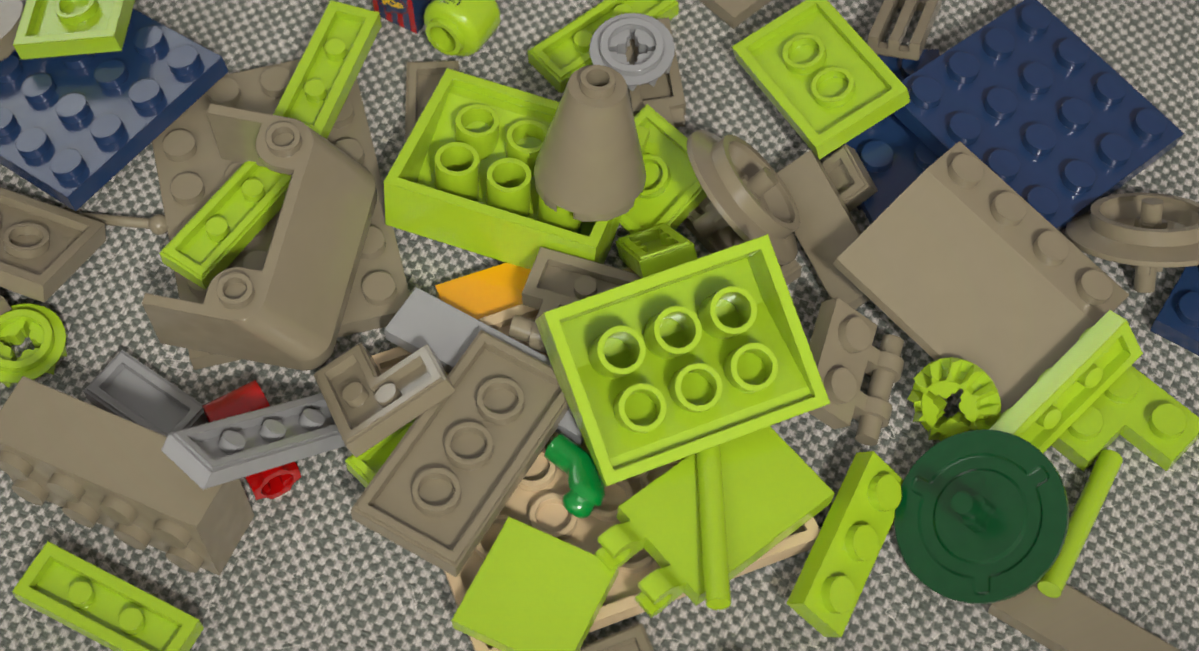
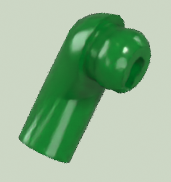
M559 434L548 445L544 457L568 475L570 490L562 497L563 507L578 518H587L592 514L595 505L600 506L605 498L604 483L591 455L564 434Z

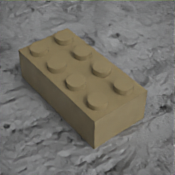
M23 376L0 409V469L7 473L13 481L11 488L17 495L35 505L42 506L45 501H49L63 507L62 511L66 516L85 527L93 528L96 523L111 528L118 539L133 548L145 550L150 545L166 552L165 556L169 561L188 572L197 573L202 568L220 576L255 516L240 478L203 490L161 451L167 436Z

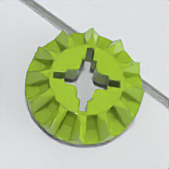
M17 304L10 306L12 310L0 316V382L6 387L10 388L14 383H18L23 376L35 381L36 378L45 373L54 375L55 364L60 358L67 357L65 345L68 334L61 319L52 310L37 304ZM29 337L35 347L34 350H24L21 357H16L11 346L22 345L25 338Z
M940 358L926 365L913 378L915 381L913 389L907 400L913 403L915 410L913 422L923 425L928 431V440L938 439L942 441L966 431L989 430L1001 415V400L992 379L979 366L961 358ZM962 389L964 392L960 396L961 402L958 407L961 412L946 418L944 416L946 413L944 409L947 402L943 398L947 399Z

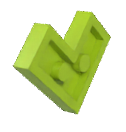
M1131 365L1051 446L1084 472L1098 458L1100 452L1105 450L1121 435L1167 472L1199 438V417Z

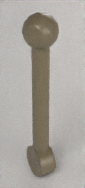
M68 206L62 208L109 226L150 229L156 235H163L168 232L165 215L156 214L151 218L83 213L80 209L74 211Z

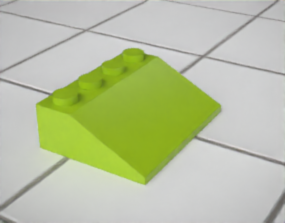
M449 68L443 74L384 180L386 225L530 270L533 267L540 247L604 264L622 215L608 221L583 222L573 219L574 212L567 211L558 206L557 212L544 203L536 191L534 178L535 161L559 105L558 101ZM636 125L643 155L649 139L650 129Z
M768 234L544 312L535 320L555 377L604 486L612 485L830 404Z

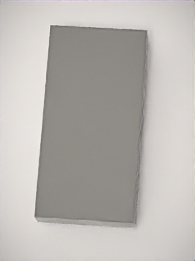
M123 350L83 390L87 399L100 409L167 437L169 433L206 424L208 421L202 408L203 404Z

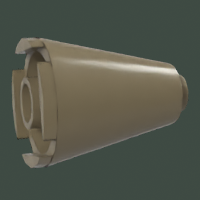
M603 65L584 66L570 76L534 166L536 191L544 203L556 212L557 206L574 212L573 219L583 222L608 221L627 213L634 206L635 199L643 192L646 182V169L626 81L618 71Z

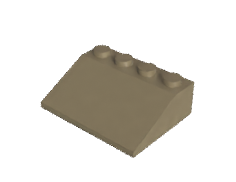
M960 141L930 165L833 263L844 276L934 360L946 357L961 358L974 363L984 370L998 390L1001 400V414L1011 408L1037 382L1040 375L1046 369L1055 365L1078 342L1086 329L1094 326L1109 310L1114 312L1129 296L1124 289Z

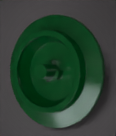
M988 429L955 434L927 450L912 466L902 483V497L900 504L895 509L894 520L900 552L910 570L923 584L948 599L968 604H990L1018 596L1046 575L1062 550L1069 524V505L1065 486L1051 461L1038 448L1021 437L1003 431Z

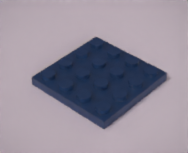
M1038 0L1021 1L902 80L901 82L908 89L910 103L893 113L938 158L960 141L1060 232L1066 228L1068 222L1088 212L1096 200L1111 195L1174 148L1184 135L1175 124Z
M135 9L132 10L122 51L21 60L15 50L7 58L0 61V164L69 208L77 211L226 75L229 70L222 56Z

